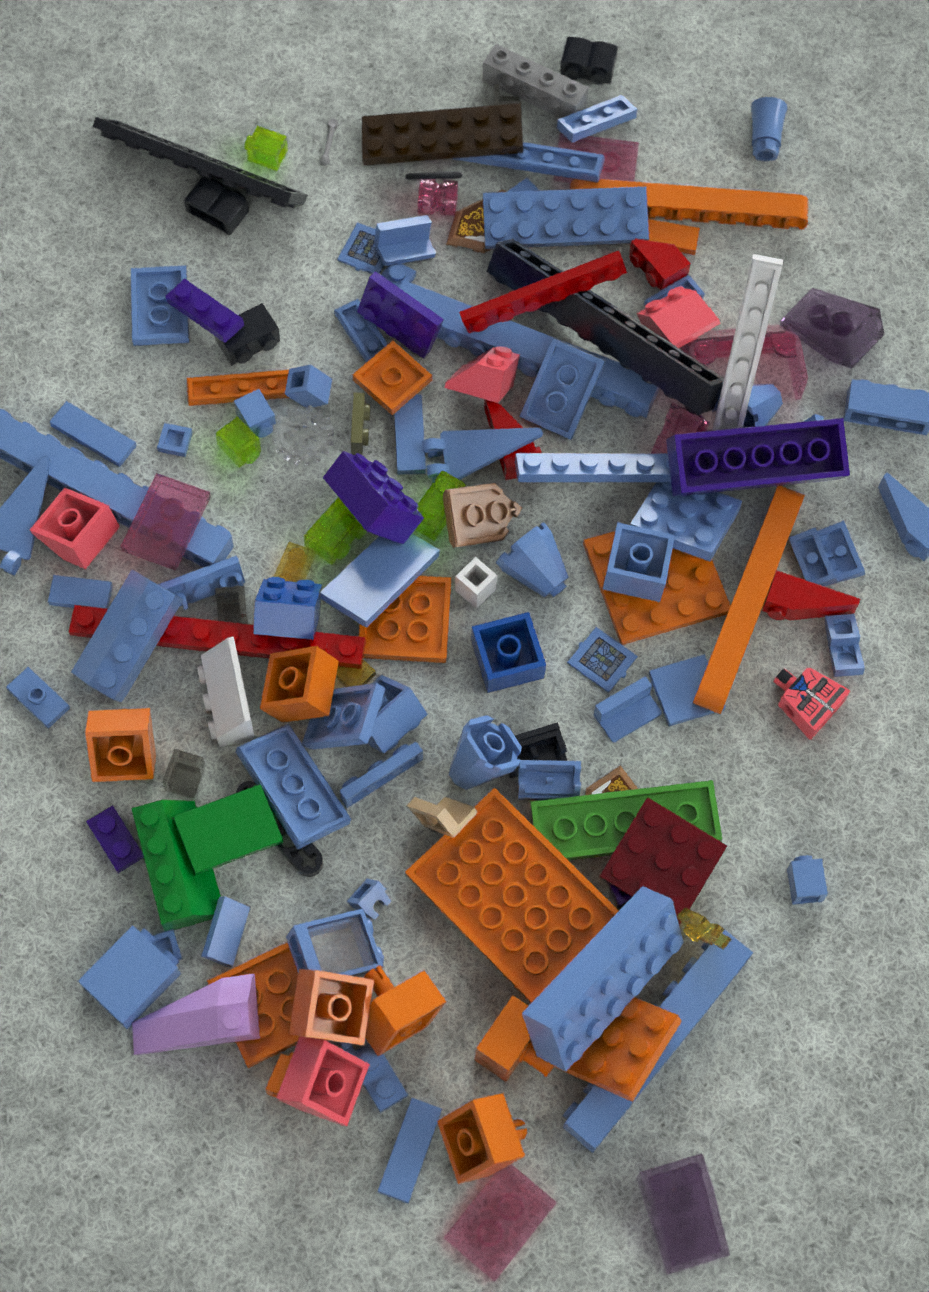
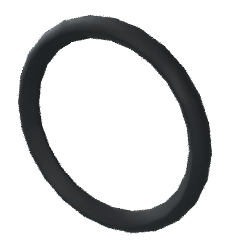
M407 173L405 177L407 180L462 178V173Z

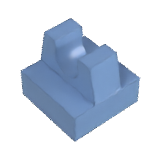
M366 879L347 902L355 910L363 908L365 915L375 920L379 914L373 908L374 903L379 901L381 904L388 906L391 900L385 892L387 889L379 881Z

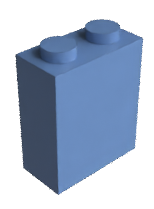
M133 925L78 980L80 985L126 1029L181 975L176 966L179 963L178 959L167 949L162 953L154 946L157 940L145 928L139 932Z

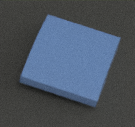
M844 521L818 531L815 527L789 537L794 554L807 581L821 586H828L866 575Z

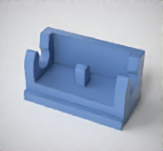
M520 760L518 767V800H549L579 796L581 791V761Z

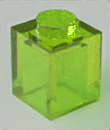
M257 126L253 134H249L245 141L244 149L247 150L248 161L277 171L288 152L287 136Z
M238 416L215 433L217 445L239 468L245 463H253L259 457L261 452L260 439Z

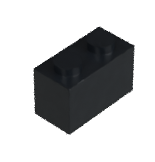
M263 303L238 315L243 319L244 326L226 343L215 337V341L231 365L238 362L245 363L254 354L262 350L269 351L273 349L277 342L280 341L279 327Z

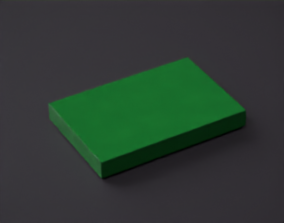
M261 784L173 816L195 876L283 843V838Z

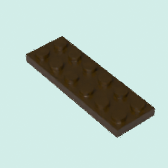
M521 103L362 116L363 166L524 153Z

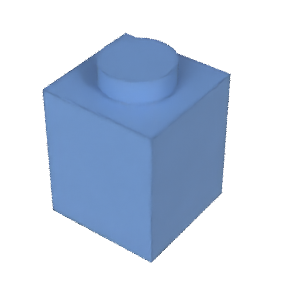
M311 364L291 368L288 373L285 395L306 408L328 405L332 378Z
M260 389L234 400L236 414L251 439L266 437L276 428L275 414Z
M809 855L794 858V861H791L787 868L792 905L823 902L828 895L822 858L812 859V856Z

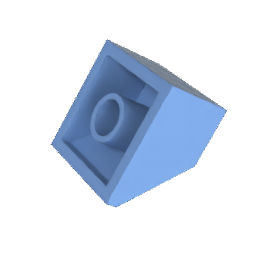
M617 522L603 590L660 602L666 585L675 535Z
M381 675L373 683L383 686L385 692L381 708L377 713L373 726V734L368 744L372 748L385 753L393 749L406 733L418 727L420 721L428 714L410 687Z

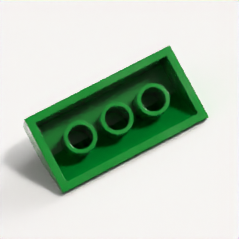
M158 800L131 808L164 931L178 930L212 920L218 899L221 897L213 869L195 876L173 820V816L197 808L195 801Z

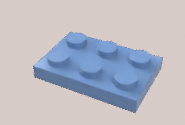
M186 265L131 268L133 346L189 343V318L168 304L165 295L184 278L187 280Z
M553 338L519 417L571 440L606 360Z
M378 683L334 689L329 716L309 720L302 741L303 746L314 750L368 744L373 734L377 713L382 705L385 688Z

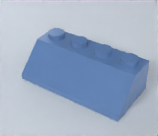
M131 570L71 673L112 700L122 702L183 599L138 572Z

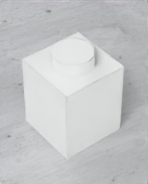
M477 557L455 576V591L476 609L496 590L497 575Z

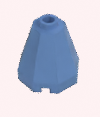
M753 384L743 428L766 426L778 412L783 402L781 392L773 384ZM719 399L715 405V408L712 410V413L714 411H717Z
M544 522L516 541L511 546V552L508 554L504 552L495 562L504 573L543 597L549 594L555 597L567 587L564 583L569 578L553 534Z
M488 715L470 719L464 725L450 765L449 775L455 785L465 790L475 788L511 773L520 763V759H517V757L521 753L522 747L507 725L500 723L497 726L491 723L494 719Z

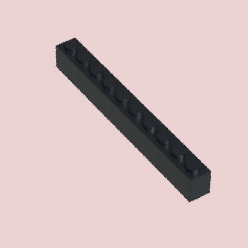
M509 239L496 243L486 272L494 276L498 283L517 290L563 271L515 239ZM592 290L576 292L567 296L562 301H553L538 309L556 318L560 325L571 328L581 339L590 341L599 347L598 349L602 353L611 355L624 368L639 374L646 383L653 384L661 389L667 397L676 399L685 405L689 412L700 415L715 408L721 394L723 377Z

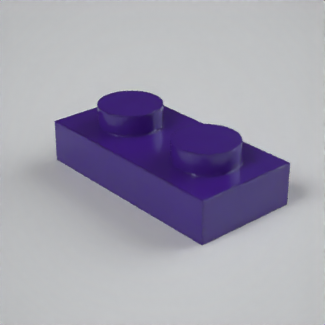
M113 805L86 821L117 873L144 858L141 849Z

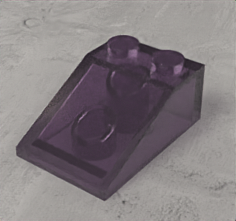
M812 288L780 320L782 327L827 360L851 369L885 335L880 309Z
M702 1153L639 1172L636 1179L667 1275L730 1256L714 1188Z

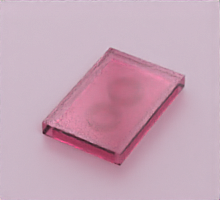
M560 133L558 148L604 155L605 161L599 179L634 182L639 142L588 136L572 143ZM554 175L553 181L570 183L573 178Z
M156 473L120 546L121 551L176 571L211 498V493Z
M511 1164L492 1176L443 1239L495 1282L557 1202Z

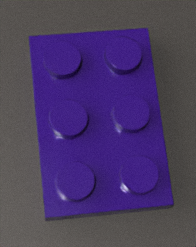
M376 271L368 279L357 310L366 320L378 326L387 335L395 338L411 352L416 353L423 359L431 351L444 320Z

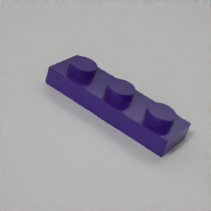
M185 278L165 295L168 304L224 343L244 326L243 319Z

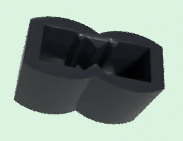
M567 37L560 63V74L572 80L579 78L591 80L592 83L597 85L611 84L617 61L618 46L603 41L592 42L581 37Z
M202 177L183 200L186 212L228 235L234 232L249 212L245 196L239 191L224 189V186L216 179Z

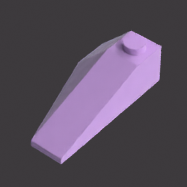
M255 974L221 978L132 1022L134 1055L260 1039Z

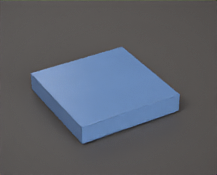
M705 654L653 669L648 673L669 727L716 713L693 704L708 665Z

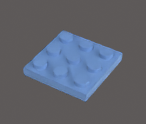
M656 482L630 525L675 535L674 549L711 561L739 513L742 500L719 492L673 497L671 482Z

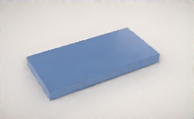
M413 533L404 544L379 536L320 592V599L367 628L439 557L440 550Z
M289 723L236 748L237 756L255 784H261L269 806L297 849L350 824V816Z

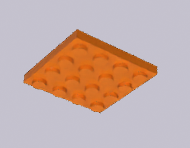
M615 531L583 540L585 551L621 645L728 614L731 605L713 560L707 561L673 548L666 585L661 601L657 602L603 590Z

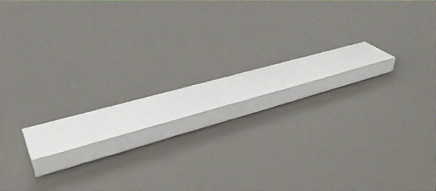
M753 254L712 431L743 428L783 265L782 259Z

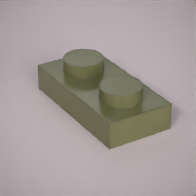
M354 392L350 442L351 454L353 455L356 453L363 455V446H369V429H364L365 421H370L371 404H365V393Z

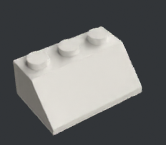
M229 637L202 654L203 666L197 667L200 684H206L208 693L203 694L206 712L212 711L214 720L208 722L211 739H218L219 747L255 739L234 637Z

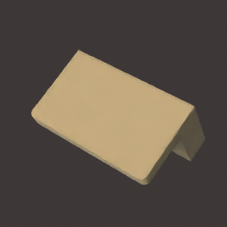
M416 797L407 804V807L426 828L453 838L478 812L474 806L448 797H444L437 805Z

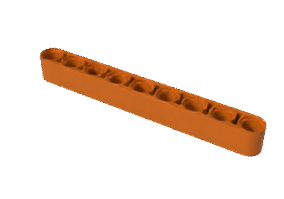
M573 179L570 182L569 190L646 186L648 218L653 219L665 217L666 220L682 221V219H691L692 222L705 223L718 221V224L731 225L745 223V226L757 227L772 225V228L783 229L799 227V230L806 228L808 225V198L800 194L599 179V182Z
M777 486L693 704L721 714L805 497L804 494L783 486Z

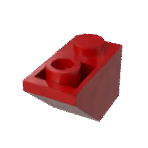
M643 239L631 241L629 259L635 268L640 267L646 274L648 283L652 287H657L661 291L689 274L691 263L674 244Z

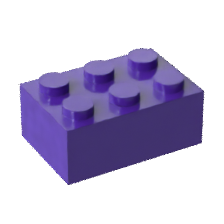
M342 451L322 478L367 532L404 544L424 519L417 510L418 504L409 496L404 495L402 485L387 475L388 469L377 460L370 462L359 453L353 455Z

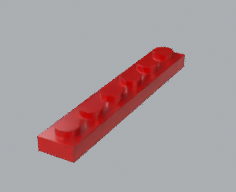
M618 250L475 305L459 313L469 334L481 332L487 329L488 326L498 322H507L513 319L514 316L524 312L536 311L541 306L550 302L562 301L567 296L576 292L588 291L602 282L616 280L621 275L626 274L627 270Z

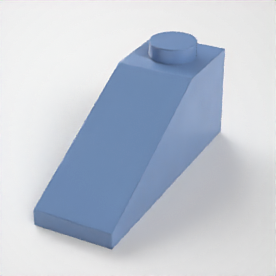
M887 472L883 476L878 489L907 552L913 557H919L925 561L929 557V508Z

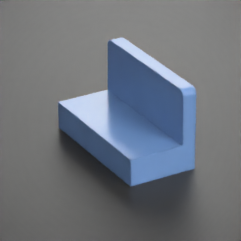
M428 215L376 224L374 245L385 266L435 257L436 252L429 239L432 222Z
M646 676L595 705L593 715L612 742L622 739L662 714V711L650 695L652 684Z

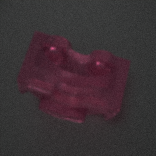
M672 402L666 415L663 429L656 439L651 454H668L666 439L675 434L706 432L710 421L705 420V416L691 413L685 407Z

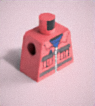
M784 668L773 681L785 691L778 706L810 740L846 701L850 690L812 668H806L798 678Z

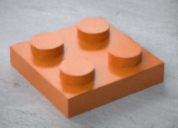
M393 340L352 375L353 381L391 415H394L432 382V374Z

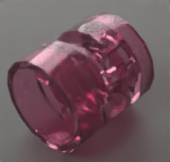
M420 179L418 213L433 215L435 211H439L440 215L456 217L458 181L443 179L441 183H437L436 179Z

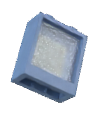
M363 908L294 925L286 935L298 972L299 969H308L364 978L365 974L371 969H375L376 966L381 965L382 968L384 967L382 950L379 946H376L373 938V924L370 918H366Z

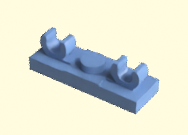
M237 556L158 585L182 598L183 601L180 606H183V609L186 610L188 609V603L197 602L216 595L221 591L227 595L229 594L228 589L237 585L240 590L243 589L245 579Z

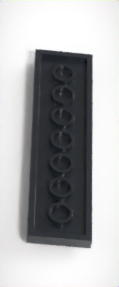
M95 117L92 127L101 130L100 135L105 138L124 141V145L149 151V155L164 160L166 158L172 160L176 166L198 170L197 174L211 179L213 177L222 179L221 183L227 186L247 188L246 193L259 198H262V196L266 198L272 197L271 203L278 206L294 208L295 204L303 205L308 195L129 124L115 119Z

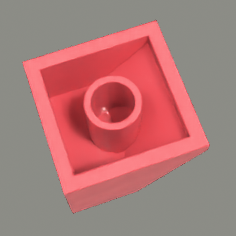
M683 287L671 289L667 293L668 296L661 300L647 303L645 309L637 313L641 324L678 348L721 324L719 318L695 290Z
M493 347L462 365L445 382L444 388L499 403L514 386L520 354L513 353L507 347Z
M64 488L31 527L30 531L63 560L86 569L120 526L107 504Z
M300 1036L277 1099L300 1111L342 1126H347L370 1064L326 1040Z

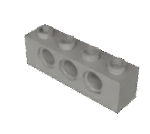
M495 44L483 62V82L559 118L581 111L587 105L588 87L498 44Z

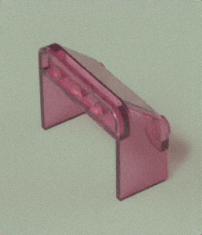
M768 325L761 354L776 353L782 358H787L795 400H801L808 381V374L800 338L782 325ZM736 328L709 330L680 347V349L703 365H710L716 358L729 357Z

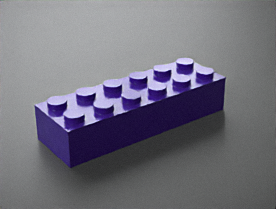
M843 418L675 434L666 439L673 497L839 480L850 476Z

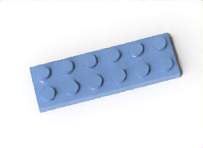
M646 186L483 193L485 249H494L497 242L515 239L525 247L631 243L634 239L649 240Z

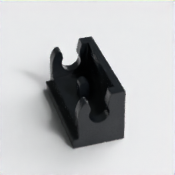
M558 722L514 735L522 747L517 759L567 761L565 754L567 749ZM518 767L513 772L508 773L510 779L518 777Z

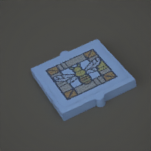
M357 222L337 260L355 267L356 271L363 270L371 274L376 271L380 274L384 264L374 245L376 229Z
M596 627L584 642L579 643L578 650L569 659L567 664L609 693L621 677H626V671L638 656Z

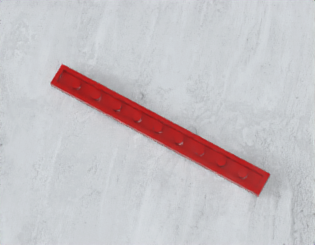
M74 605L69 634L71 636L91 638L108 609ZM173 616L156 645L207 652L225 639L234 637L238 655L267 659L273 653L317 646L339 661L338 667L362 669L366 639L359 636L315 632L313 640L253 634L254 625Z

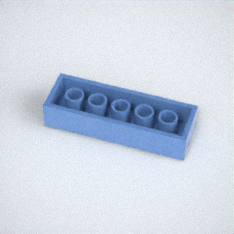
M642 886L523 1011L522 1015L537 1057L566 1072L574 1062L581 1058L584 1051L594 1040L602 1035L605 1028L622 1013L627 1004L642 991L648 981L660 972L662 966L670 957L680 950L684 941L671 898Z

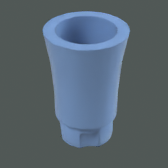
M762 97L754 100L750 106L752 115V152L756 160L774 161L779 155L783 124L788 106L779 98Z

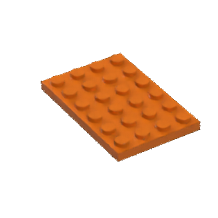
M493 788L474 806L478 811L477 814L454 838L447 835L441 837L405 871V874L512 985L532 1003L619 910L496 788Z

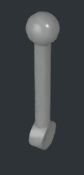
M336 119L328 121L329 133L324 154L320 157L322 165L330 163V147L334 130L338 127Z

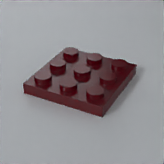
M647 797L599 878L630 897H633L643 886L671 898L680 926L726 850L727 845Z

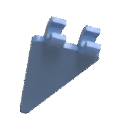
M540 428L443 431L440 434L441 439L429 438L422 441L424 452L428 453V458L444 456L445 464L435 463L426 466L428 477L432 478V483L444 482L447 479L450 483H455L543 436V431Z
M43 456L0 507V550L8 553L3 558L0 568L14 576L21 566L22 559L29 560L31 558L35 536L31 533L30 529L40 516L51 460L47 456Z

